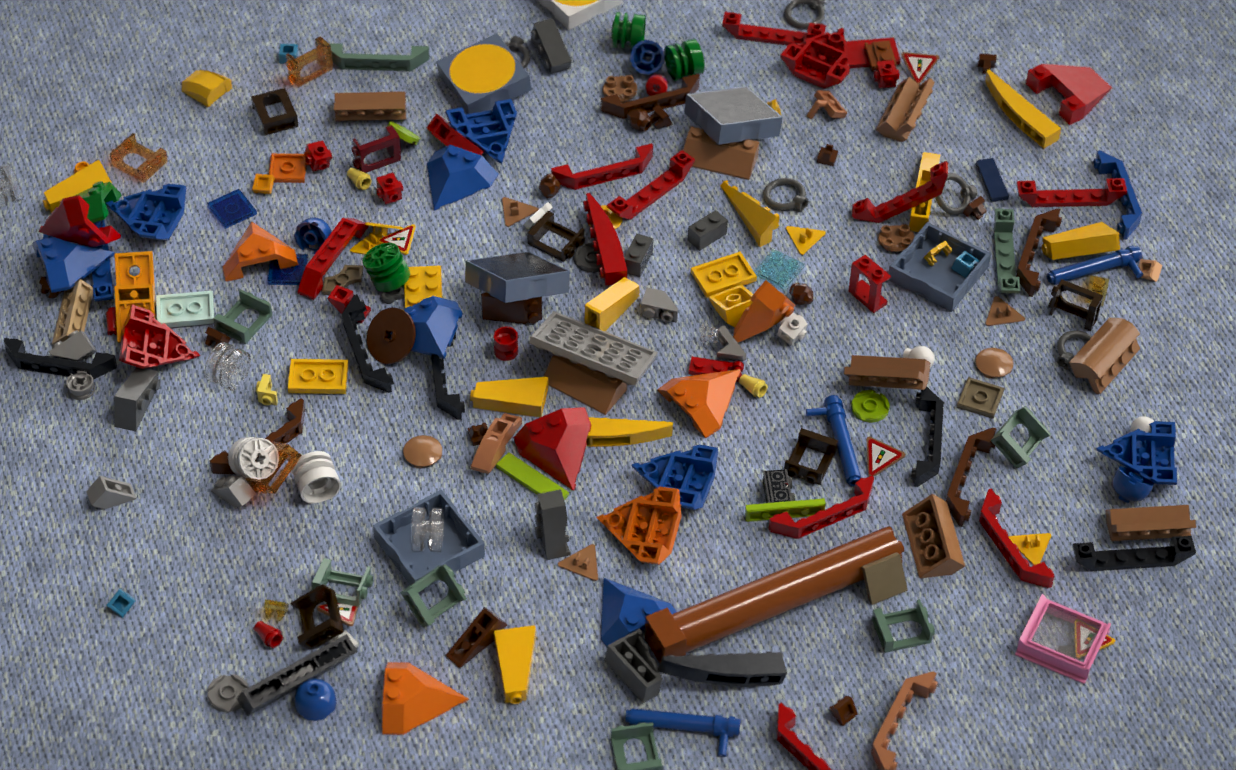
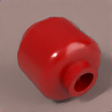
M659 74L650 76L645 85L647 94L653 96L667 92V79Z

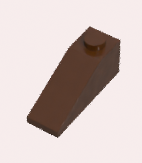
M484 607L445 656L459 668L463 667L495 641V630L505 629L508 624L494 612Z

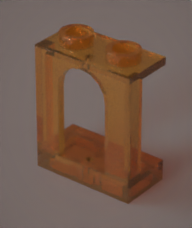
M321 36L315 39L316 48L294 59L289 53L286 54L287 77L291 84L295 83L298 87H301L333 70L331 45ZM315 60L322 67L305 77H300L301 69Z
M134 133L124 139L109 154L112 166L143 183L168 162L166 150L159 148L154 152L136 142ZM136 153L147 160L136 170L125 164L123 158L127 154Z
M272 442L279 455L278 466L274 473L265 479L245 478V480L256 493L260 491L264 494H275L302 455L288 443ZM288 460V463L270 487L268 484L284 461Z

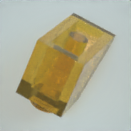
M1090 275L1088 290L1103 295L1101 306H1104L1109 278ZM1088 298L1085 300L1086 303H1091L1092 301Z

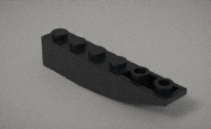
M781 652L663 656L658 667L660 673L695 682L722 686L778 685L783 683L787 675Z

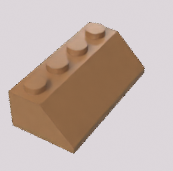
M691 126L683 151L695 158V162L692 165L694 168L749 180L759 155L760 142L744 140L718 145L703 129Z
M553 355L544 374V377H548L549 386L604 415L610 411L627 391V384L623 380L608 377L605 373L598 370H590L587 366L573 363L563 356Z
M931 494L902 513L919 578L952 575L965 567L949 507L945 500Z

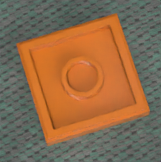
M271 153L269 175L274 176V182L305 183L307 164L304 154Z

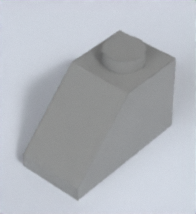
M99 476L86 491L91 505L102 509H108L137 499L131 484Z

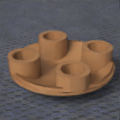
M630 75L608 76L603 85L605 97L617 94L621 102L632 99L637 93V84Z
M907 224L884 225L878 235V241L886 250L900 252L912 243L915 236Z
M999 348L984 349L978 353L975 360L978 370L986 378L1006 376L1012 372L1014 364L1012 357L1006 351Z
M420 435L407 441L403 454L405 459L414 465L415 468H423L433 465L441 459L442 446L437 439L431 436Z

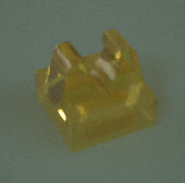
M265 599L266 619H271L272 613L276 610L278 614L277 620L282 621L288 611L289 604Z

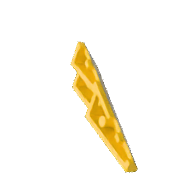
M727 180L723 181L720 185L758 246L762 247L772 242V232L779 228V214H772L770 208H763L758 200L745 192L740 193L738 187H731Z

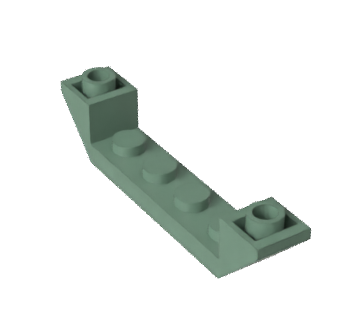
M325 43L326 57L344 70L412 71L430 58L429 46H412L411 55L343 53V44Z
M995 208L994 246L998 292L1020 293L1019 277H1016L1013 243L1014 210Z

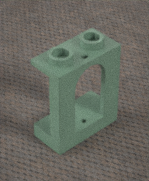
M240 289L239 301L225 316L217 314L213 319L216 330L246 344L272 316L271 304L266 300H261L252 293H247ZM255 309L259 312V317L249 328L234 321L244 310Z
M1024 406L1014 411L990 441L1014 467L1019 468L1031 460L1030 454L1051 433L1034 416L1033 412ZM1017 424L1024 425L1029 432V438L1022 448L1009 435Z
M323 558L312 581V590L322 584L327 585L328 581L358 587L357 596L336 594L337 602L340 604L360 607L362 600L367 598L368 587H371L373 584L371 566L367 567L364 576L331 570V559Z
M446 564L437 566L400 592L422 627L430 626L435 622V618L459 601L467 599L464 595L463 587L456 582L454 572ZM436 580L445 582L448 587L447 596L430 609H427L418 592Z
M920 599L917 600L916 608L883 614L881 608L873 609L872 622L884 653L932 642L935 629L933 624L929 623L928 611L926 607L922 606ZM905 621H916L921 625L922 632L920 635L894 641L888 625Z
M653 722L638 723L632 726H618L611 729V742L617 770H662V761L658 757L653 734ZM632 738L641 740L645 746L648 761L627 764L624 752L625 742Z

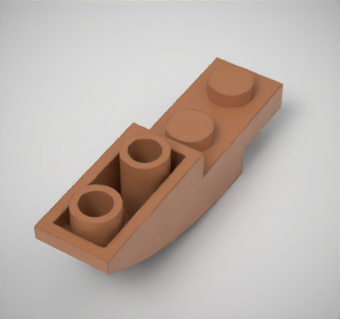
M504 413L501 418L494 419L477 449L471 464L472 470L486 474L491 472L506 452V444L521 426L522 417Z

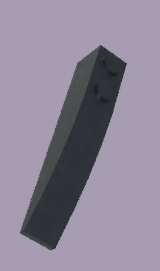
M346 634L243 690L237 697V700L246 715L249 716L299 688L305 681L320 676L358 651Z

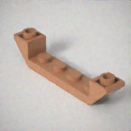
M932 671L905 679L873 742L871 754L879 770H896L898 765L895 762L897 753L888 750L890 739L888 738L890 734L895 735L899 725L896 722L898 718L903 719L907 709L904 706L906 702L911 703L914 694L926 699L930 693L934 694L938 682L935 681L936 672Z

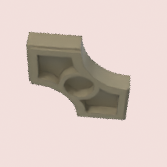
M344 265L342 271L337 275L325 277L323 295H330L336 285L346 288L353 283L362 282L363 265Z

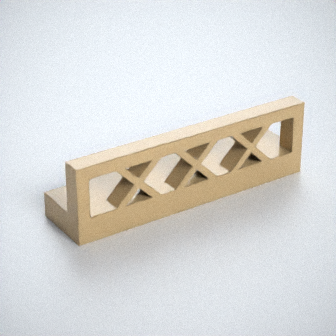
M82 279L77 280L75 286L71 289L64 291L52 345L59 341L64 342L68 339V335L76 330L78 332L80 330L85 331L93 287Z

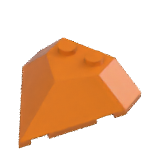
M251 221L223 265L225 281L244 278L242 267L278 259L280 269L297 266L296 252L293 248Z
M765 280L751 298L753 303L744 310L734 329V339L739 343L768 330L782 321L785 316L789 317L796 305Z
M741 370L672 378L657 389V391L667 401L671 402L673 400L692 419L693 426L707 438L721 428L725 412H727L735 389V383Z
M658 487L653 490L654 492L644 497L641 495L614 508V511L607 515L602 514L596 517L640 562L659 565L672 553L680 524L681 505L679 489Z
M388 662L384 678L382 734L404 735L410 732L411 729L446 713L456 705L468 701L469 698L409 662Z

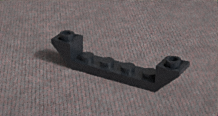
M358 294L352 297L341 315L356 362L365 384L388 393L392 392L391 385L394 382L391 373L387 374L385 367L373 371L371 363L367 364L366 362L368 359L366 349H362L360 346L363 345L360 334L355 332V330H358L356 322L365 319L364 312L367 310L364 300L360 301Z
M432 354L437 407L457 420H462L461 413H465L464 401H460V394H447V388H443V385L446 384L445 373H441V370H444V359H440L437 354Z
M4 338L3 340L6 352L17 368L22 370L66 377L76 374L77 371H86L87 374L92 375L94 380L117 368L115 355L96 352L91 364L25 353L22 340Z
M928 387L916 393V404H919V411L931 412L930 420H934V424L930 423L929 435H933V439H929L928 450H931L932 454L928 455V461L917 460L916 468H912L911 479L915 480L914 487H919L939 474L941 463L944 402Z
M1192 536L1172 537L1170 545L1166 547L1095 551L1093 542L1073 543L1072 545L1076 562L1091 572L1175 566L1196 554Z

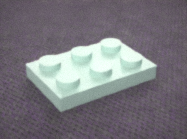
M213 291L156 295L157 321L161 324L165 323L169 328L214 324Z

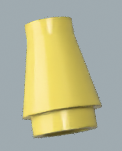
M350 168L347 171V176L358 189L366 190L370 187L372 180L369 174L355 168Z
M743 374L739 379V384L745 387L754 397L761 398L767 392L768 385L764 380Z

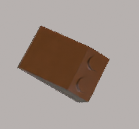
M487 292L481 293L482 319L519 324L536 323L542 320V297L505 303Z

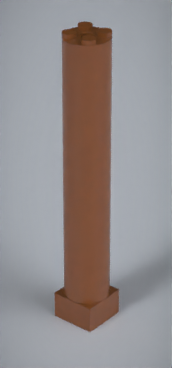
M890 526L884 527L671 614L667 607L645 616L644 639L659 664L663 656H686V653L864 580L861 566L896 552L900 554L902 560L904 546L901 541H897Z

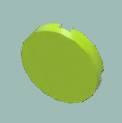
M394 122L388 123L387 127L392 125L400 139L414 145L418 144L420 138L415 133Z
M863 390L857 393L851 403L852 413L856 418L869 423L883 420L888 415L890 408L889 400L882 393H875L874 390Z

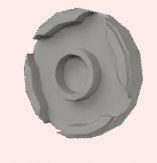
M225 674L217 677L208 687L207 696L209 703L213 708L221 712H232L240 709L241 705L237 697L243 690L248 688V683L242 677L231 674V676H226Z

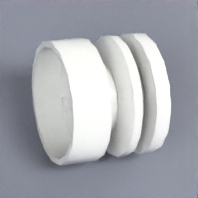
M245 437L234 442L229 450L228 461L232 471L238 476L242 475L244 478L259 480L265 479L274 473L278 466L279 455L275 445L269 440Z
M309 452L299 457L292 465V473L303 501L316 504L332 499L340 491L341 482L332 459L326 452Z

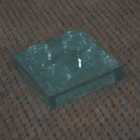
M772 249L754 273L757 277L787 290L804 269L805 263Z

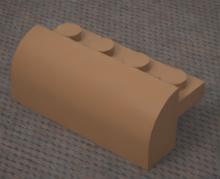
M908 77L898 84L876 130L884 137L900 142L907 140L910 132L916 126V120L922 114V108L927 104V98L933 92L932 87L935 82L929 78L921 85H918L913 79Z
M405 91L335 93V121L406 120Z
M1109 318L1069 362L1075 377L1088 378L1093 392L1101 394L1140 350L1136 340L1140 335L1138 329L1125 319Z
M852 355L851 367L844 368V375L849 377V385L924 390L928 384L931 363L926 359Z
M1189 505L1105 510L1111 541L1191 536V528H1196V520H1190Z

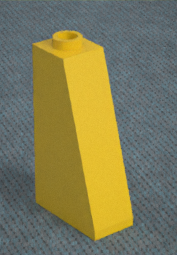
M100 160L93 162L44 192L45 200H43L45 210H50L52 213L56 207H59L63 198L75 196L93 187L92 185L97 182H111Z
M1103 222L1043 237L1042 244L1043 254L1052 260L1120 250L1119 232Z
M624 277L585 304V324L606 331L639 297L640 285Z
M548 377L477 382L475 390H471L470 401H473V408L542 417L548 392Z
M536 626L495 630L494 639L505 703L519 704L527 699L536 642Z

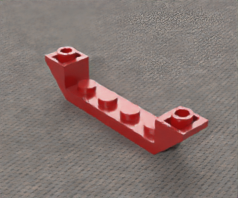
M724 12L722 26L736 39L787 46L792 43L796 45L803 43L805 39L824 34L826 30V25L809 23L808 32L741 24V14Z
M653 144L635 147V159L572 174L569 165L566 164L551 168V174L560 182V185L573 190L641 174L653 158Z
M681 150L670 158L669 169L628 200L618 196L607 204V208L619 217L631 220L680 184L694 164L695 158Z
M944 161L930 168L931 181L876 207L869 198L857 201L852 205V217L858 220L881 223L941 195L948 176V162Z
M1124 178L1106 179L1104 189L1036 190L1035 181L1016 182L1019 197L1032 207L1108 206L1127 194Z
M342 218L306 265L298 288V294L314 300L323 289L322 277L353 236L361 238L369 225H365V222L354 218Z
M873 475L861 478L855 482L854 494L856 496L840 504H834L831 508L824 511H818L812 516L801 518L794 522L787 511L774 515L772 518H769V531L799 539L865 511L873 490Z
M992 488L988 489L980 514V524L1021 581L1051 588L1054 580L1052 569L1048 568L1045 562L1030 567L1027 559L1023 558L1017 545L1013 544L1007 531L1002 529L995 515L1000 513L1002 501Z
M781 702L778 705L777 741L808 770H832L823 758H819L813 753L811 747L799 740L796 733L790 730L795 726L796 715L790 707H786Z

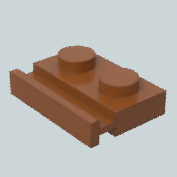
M889 41L872 42V44L865 43L864 49L872 72L876 69L877 61L894 60L895 66H897Z

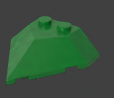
M103 181L97 182L92 185L93 187L77 194L90 205L87 218L92 223L104 220L108 216L109 212L106 202L112 200L117 202L122 196L121 192L110 181L103 183Z

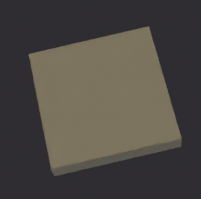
M968 377L957 403V408L994 419L1005 388Z
M896 552L861 566L868 600L872 605L908 591L899 553Z

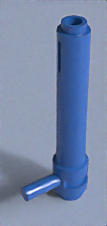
M1133 245L1126 247V249L1121 248L1114 253L1051 270L1047 273V280L1050 284L1053 283L1055 285L1059 284L1061 279L1069 281L1118 266L1125 267L1128 265L1135 276L1141 278L1143 273L1136 263L1142 259V252L1138 246Z
M830 395L825 398L823 408L806 409V416L826 415L828 422L831 424L834 439L838 440L837 450L846 482L853 487L855 482L861 479V474L845 421L846 414L842 400L837 395Z
M631 708V710L626 711L625 722L629 723V725L653 722V727L713 733L714 736H720L718 756L726 757L728 737L739 736L741 719H735V716L724 718L723 715L704 716Z

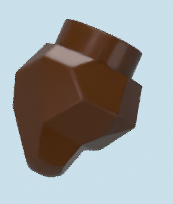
M633 109L627 114L633 129L646 132L653 123L649 119L648 113L643 109Z
M549 173L542 177L538 188L544 197L553 198L560 190V182L553 174Z
M794 283L790 287L789 293L795 304L809 305L813 302V290L808 285Z

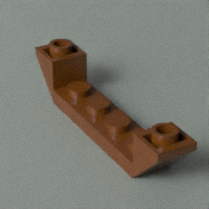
M695 74L683 77L681 89L624 103L621 102L617 94L602 97L600 109L604 113L627 119L628 112L633 109H643L647 113L654 112L653 108L657 105L662 109L685 104L686 94L697 92L700 75Z
M1058 208L1035 216L1018 265L1016 277H1019L1020 285L1031 297H1033L1035 291H1039L1041 281L1038 280L1039 273L1031 271V264L1028 263L1034 260L1035 251L1033 249L1038 248L1040 239L1037 237L1042 236L1043 230L1054 233L1056 227L1060 228L1062 217H1059L1061 209Z
M302 398L291 403L286 408L289 421L265 438L272 442L277 450L303 432L305 405ZM225 450L215 455L209 461L213 474H235L229 466V453Z
M992 427L968 436L947 493L946 502L949 511L961 527H963L965 521H969L972 510L969 509L970 501L960 498L962 493L959 490L960 486H965L967 480L965 472H970L972 466L970 459L971 457L975 458L977 450L989 453L991 447L995 448V445L990 440L994 437L996 428Z

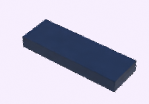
M994 158L976 160V166L990 201L1008 200L1009 195Z

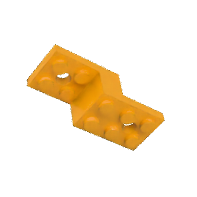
M152 251L114 253L116 286L114 288L118 343H121L122 331L131 305L148 309L155 314L156 298ZM134 266L140 269V273L137 276H132L129 273L130 269Z

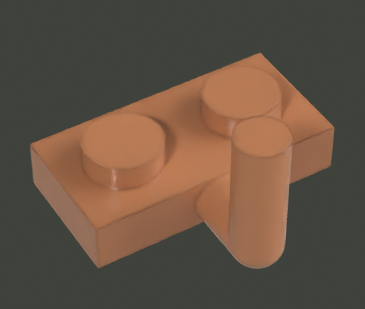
M817 90L814 94L817 100L808 112L807 117L813 119L820 107H824L831 118H845L847 112L830 91Z

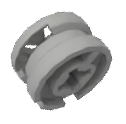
M77 371L76 374L68 376L66 380L68 393L73 399L85 400L94 394L95 385L91 374H87L86 371Z

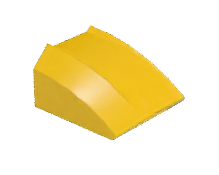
M196 70L182 81V92L206 107H210L217 99L232 89L231 79L207 70Z
M738 285L709 296L708 299L721 318L727 324L736 327L744 310L753 303L751 301L753 293L743 285Z

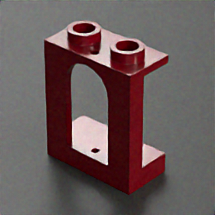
M392 125L385 127L386 137L363 145H359L357 140L353 139L351 150L354 159L352 162L356 170L359 169L367 173L401 161L400 137ZM387 148V152L391 156L372 164H364V159L368 154Z

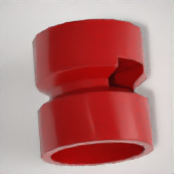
M504 326L498 328L493 335L494 355L503 361L513 360L518 355V333L512 327Z

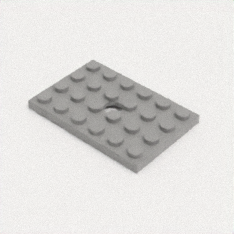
M555 311L532 334L529 341L530 344H533L538 349L548 350L555 356H563L573 363L583 364L590 370H598L605 373L608 377L623 380L625 384L635 386L655 361L658 354L656 351Z

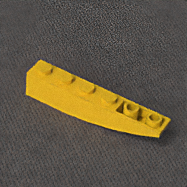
M987 70L985 83L991 95L1007 117L1020 130L1043 149L1059 140L1061 128L1000 79L998 75L994 74L991 70Z
M923 152L916 188L931 181L930 168L939 164L940 154ZM933 199L912 208L909 223L911 231L919 232L929 222Z
M589 417L592 426L590 432H588L586 446L610 447L633 445L671 437L673 422Z

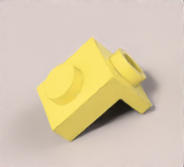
M263 374L261 381H258L256 385L258 402L267 406L278 404L277 392L271 391V375Z

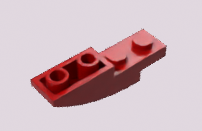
M438 114L433 117L427 126V129L432 132L431 134L446 146L453 145L482 155L484 152L453 129L450 123Z

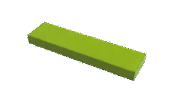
M510 452L496 464V468L536 495L561 489L564 500L569 496L567 490Z
M825 498L746 505L745 520L747 522L769 520L774 515L786 511L791 518L809 517L818 511L825 510Z

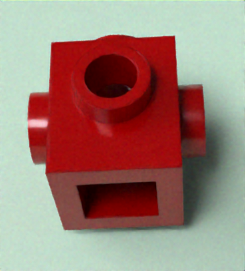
M894 60L877 61L874 81H877L879 88L896 87L897 80L900 79L899 69H896Z
M324 141L306 145L305 161L312 171L328 168L332 160V153L327 149Z
M393 172L376 178V193L385 204L402 199L403 185L401 181L396 179Z

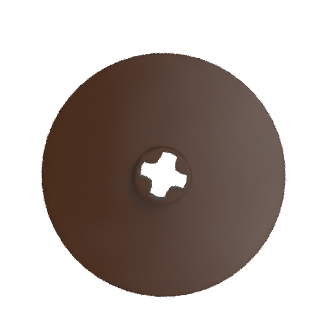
M391 307L380 311L372 319L367 331V346L374 359L384 364H395L402 361L410 353L416 336L415 325L411 316L402 309Z

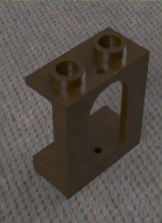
M285 88L251 96L252 108L258 114L265 136L299 127L297 113ZM281 102L286 113L269 117L265 106Z
M547 211L527 233V244L562 262L567 258H571L575 253V249L578 246H582L585 242L584 228H581L576 233L554 222V213ZM548 231H551L569 240V242L561 251H558L540 242V239Z
M1061 279L1058 286L1054 285L1051 295L1053 297L1048 305V308H1051L1049 315L1052 316L1056 308L1086 319L1084 329L1091 331L1098 320L1103 295ZM1070 291L1092 300L1089 309L1066 301L1062 297L1061 292Z
M801 428L798 442L789 460H785L784 469H787L788 476L804 479L809 484L821 485L837 451L838 440ZM806 448L824 453L817 470L799 464Z
M326 585L317 586L312 591L291 602L293 607L299 609L303 627V634L297 637L299 645L308 650H313L344 633L336 592ZM326 602L330 619L315 626L313 618L314 609L319 603Z

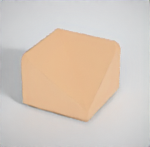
M1140 259L1138 267L1143 273L1141 278L1157 282L1162 265L1155 260Z

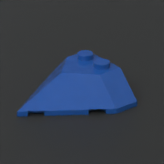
M512 99L496 101L492 110L465 114L462 107L445 111L450 126L502 164L517 116Z
M448 145L435 151L427 162L434 211L448 203L451 204L473 195L481 189L491 187L499 174L482 155L453 145Z
M166 184L163 185L162 189L156 191L149 189L123 197L124 200L115 203L112 200L106 202V204L140 237L170 239L184 214L186 186Z
M56 237L45 238L32 243L37 258L41 257L46 269V279L51 293L71 289L75 286L77 280L80 278L84 279L101 266L103 260L107 257L111 258L115 253L114 251L67 242Z
M431 296L413 306L405 308L404 311L411 316L416 330L415 342L411 351L430 356L437 354L439 358L445 359L447 355L446 348L451 345L458 327L457 321L463 315L458 303Z
M1154 421L1149 424L1151 433L1137 429L1113 440V443L1105 447L1102 445L1096 449V451L1156 484L1177 485V467H1175L1174 460L1175 422Z
M696 445L692 447L693 449L685 452L679 450L650 459L651 462L639 464L638 462L631 465L653 487L679 489L681 508L696 510L703 508L714 481L718 448Z
M604 578L601 640L607 647L609 644L638 629L641 631L645 630V616L667 607L671 614L677 611L669 602Z

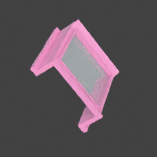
M1042 594L1019 639L1015 655L1085 684L1106 635L1110 632L1111 623L1108 622L1106 624L1048 600Z

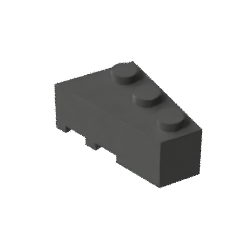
M551 18L534 23L530 40L543 60L545 69H548L550 74L570 69L572 60L554 19Z
M139 367L134 369L114 395V427L137 431L155 392L160 388L161 381L158 379V371Z
M561 489L537 494V503H534L537 514L534 516L537 526L535 527V534L537 539L541 538L547 560L570 556V550L567 545L569 536L566 535V526H568L566 504Z
M640 629L607 646L604 662L642 703L659 695L663 678L658 671L655 660L650 656L647 643L645 644Z

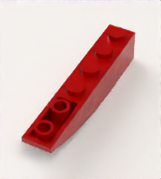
M586 193V201H583L584 212H588L586 220L587 225H591L589 232L590 237L594 238L593 250L594 252L597 251L596 262L597 265L601 266L599 268L600 279H604L605 286L614 285L622 278H627V267L621 243L605 211L590 193Z

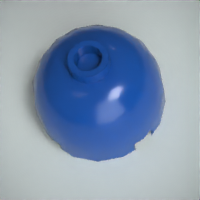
M643 40L633 47L630 60L637 72L643 75H651L662 68L665 55L658 43Z
M317 217L307 218L297 225L294 238L301 250L307 248L313 250L312 254H315L332 231L323 219ZM316 243L318 245L317 249L309 248V245H315Z
M1122 466L1116 470L1113 477V488L1119 494L1118 498L1126 503L1142 501L1150 494L1154 485L1147 478L1139 476L1131 469Z
M321 679L305 681L296 690L294 697L297 713L303 716L304 719L311 721L327 718L328 715L334 712L337 704L334 689L329 683Z

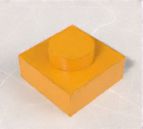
M256 174L252 187L253 192L271 194L275 180L274 176Z

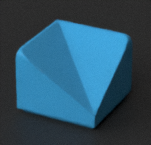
M280 44V64L293 60L298 56V44Z
M964 251L955 259L952 269L964 278H967L973 271L975 262L980 260Z
M119 588L106 606L123 618L136 600Z

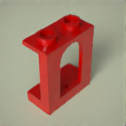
M865 254L851 265L848 292L875 313L887 305L888 301L881 296L882 283L890 279L891 275ZM859 275H864L869 281L870 285H868L863 279L859 281Z

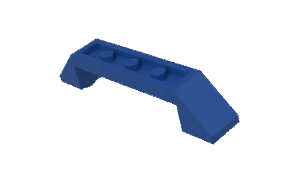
M1099 150L1097 151L1096 158L1093 160L1094 168L1098 169L1099 175L1112 173V178L1125 179L1127 194L1121 197L1122 206H1126V215H1121L1120 222L1117 223V232L1125 240L1128 239L1140 224L1142 211L1123 161Z
M105 220L94 222L93 224L98 228L105 227ZM108 244L93 247L109 251ZM107 257L103 260V264L92 272L95 302L114 299L110 258Z

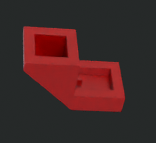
M336 285L328 296V301L342 314L354 294L352 290ZM366 306L367 311L364 312L365 318L371 311V307Z

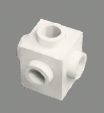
M793 312L789 317L785 316L782 319L777 336L792 346L798 339L801 341L805 337L808 323H806V320L801 315H796Z

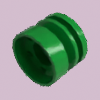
M616 12L611 30L613 48H618L619 41H621V48L624 49L627 41H629L630 49H633L638 42L643 41L645 38L646 15L634 14L632 21H629L628 13H625L623 20H621V12Z
M696 39L683 41L681 46L678 43L673 44V46H665V65L673 81L687 77L688 74L691 76L704 73V57Z
M394 243L377 245L370 249L363 257V265L378 291L389 292L398 289L408 281L411 275L410 269L405 260H403L398 246Z

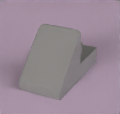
M724 325L720 327L717 338L725 347L717 352V358L745 361L746 353Z

